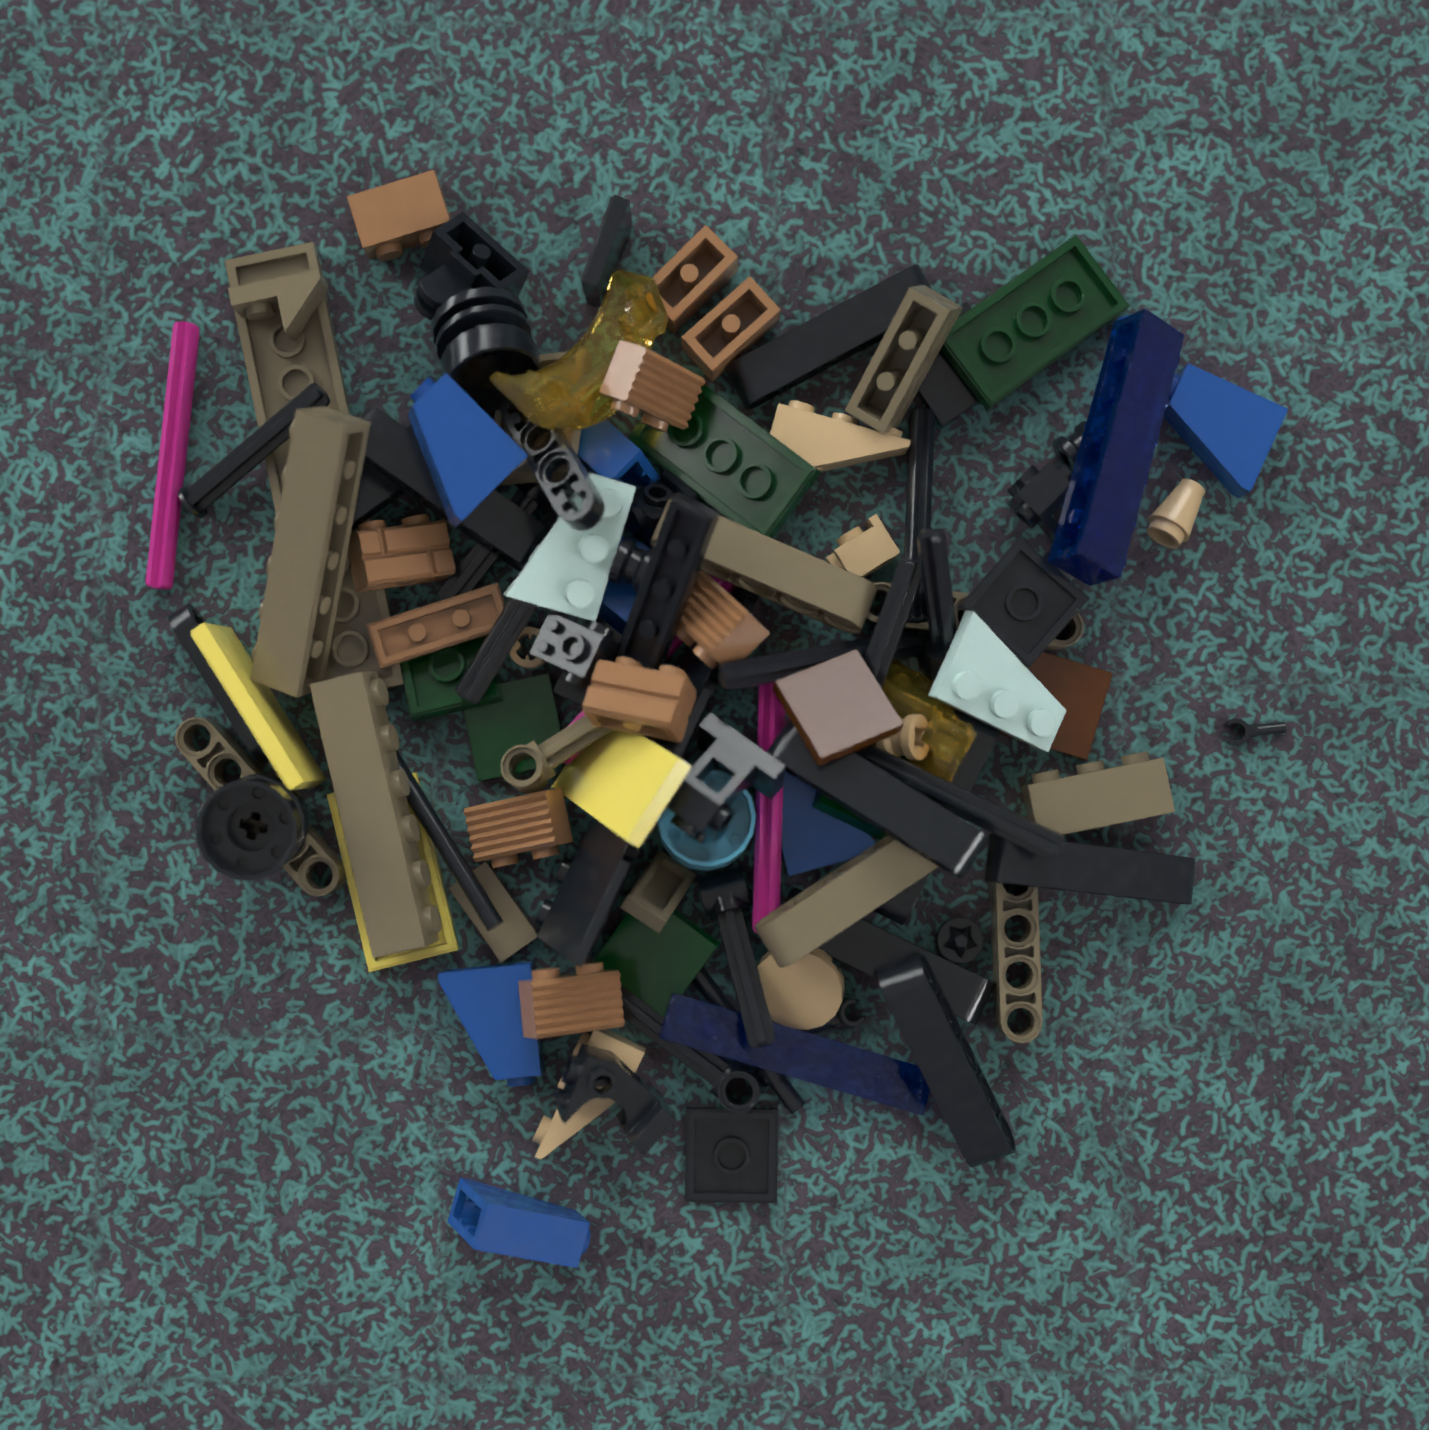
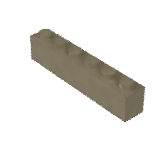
M324 406L296 409L295 418L290 426L289 436L291 443L287 465L282 473L283 490L280 508L274 519L275 537L272 555L266 567L268 579L265 596L259 608L260 626L258 638L252 651L253 667L250 680L294 697L311 693L309 684L324 681L371 425L370 421Z
M361 671L309 684L373 958L425 947L439 941L438 932L441 931V918L437 907L431 905L428 887L431 884L430 870L426 861L421 860L417 841L420 840V827L415 815L410 814L406 798L410 793V785L407 774L403 769H400L396 751L399 749V737L394 725L389 724L385 707L389 703V695L385 682L378 677L377 671Z

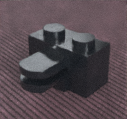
M461 212L433 231L420 268L428 275L420 280L413 301L419 313L425 318L432 320L438 307L451 296L467 289L486 286L502 288L519 297L530 271L469 216Z

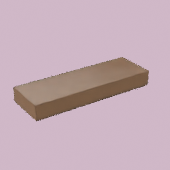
M497 582L366 624L380 669L487 636L506 604L500 585Z

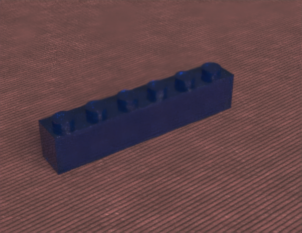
M1146 308L1114 321L1048 559L1049 563L1088 586L1121 578L1122 571L1126 566L1127 552L1133 530L1138 522V510L1143 491L1149 480L1148 473L1152 457L1159 442L1162 419L1170 400L1169 393L1175 370L1180 362V351L1185 335Z

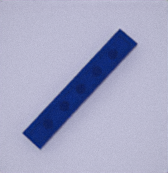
M670 994L659 1039L924 1116L930 1088L918 1065L773 1022L775 1042L763 1048H751L748 1045L741 1013L679 994Z

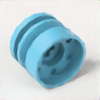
M712 770L702 782L719 793L732 779V776L724 771ZM745 789L730 805L735 810V814L729 825L718 834L716 841L706 837L702 844L670 822L675 813L666 807L657 820L663 847L673 860L688 869L709 872L727 867L742 855L753 836L756 813L751 795Z

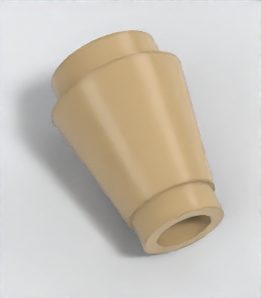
M1182 479L1178 486L1173 489L1148 517L1150 525L1147 528V534L1158 544L1172 549H1177L1182 542H1187L1205 494V489L1191 479Z

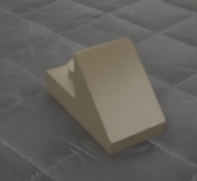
M319 269L228 288L231 306L241 317H247L249 320H263L274 316L275 310H280L284 332L292 342L297 340L329 291L327 280Z

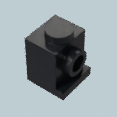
M669 470L661 472L659 481L635 490L625 528L647 547L651 548L650 541L665 505L672 498V495L681 492L696 500L697 494Z

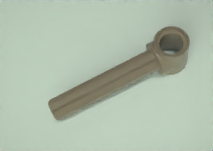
M585 715L540 745L535 740H532L526 745H517L510 748L501 760L502 775L508 783L521 793L539 792L547 785L549 779L557 775L553 768L612 732L613 729L594 726ZM526 759L535 760L536 771L533 776L527 780H517L515 770L518 764Z

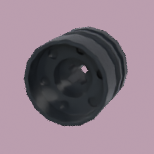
M488 286L472 288L451 296L437 308L431 320V329L436 352L441 360L442 374L447 373L485 412L500 410L504 396L517 386L526 385L534 391L536 390L542 379V364L536 344L531 337V327L527 321L525 307L518 296L502 288Z
M250 774L219 787L204 801L196 819V841L203 858L217 872L235 880H257L275 873L301 850L309 831V813L302 795L297 790H287L282 780L271 774ZM259 813L261 814L260 821L268 824V828L256 834L254 833L255 825L248 823V819Z

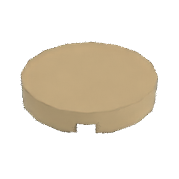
M816 948L798 961L782 968L778 966L769 951L761 957L757 967L772 1021L790 1029L809 1030L823 1026L836 1015L845 994L844 976L839 969L838 971L837 967L832 963L833 958L824 950Z

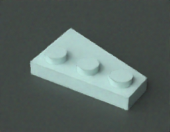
M589 472L588 475L604 502V513L600 521L588 530L578 531L572 529L558 516L553 527L541 544L536 547L525 567L504 594L507 597L596 622L609 579L610 568L620 543L636 486ZM574 493L571 498L578 507V513L584 508L582 506L583 499Z
M965 611L928 696L1038 750L1049 752L1067 710L974 611Z

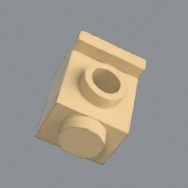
M875 514L865 524L868 530L863 532L857 526L839 537L836 542L840 547L836 548L825 559L830 564L865 578L896 559L900 551L878 515Z

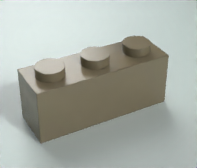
M925 285L910 287L845 411L883 434L889 432L892 427L898 428L963 307Z
M1148 751L1121 756V766L1105 769L1103 760L1076 765L1078 773L1076 775L1060 778L1058 769L1031 774L1033 783L1021 786L1028 819L1064 835L1175 812L1164 757L1150 759Z

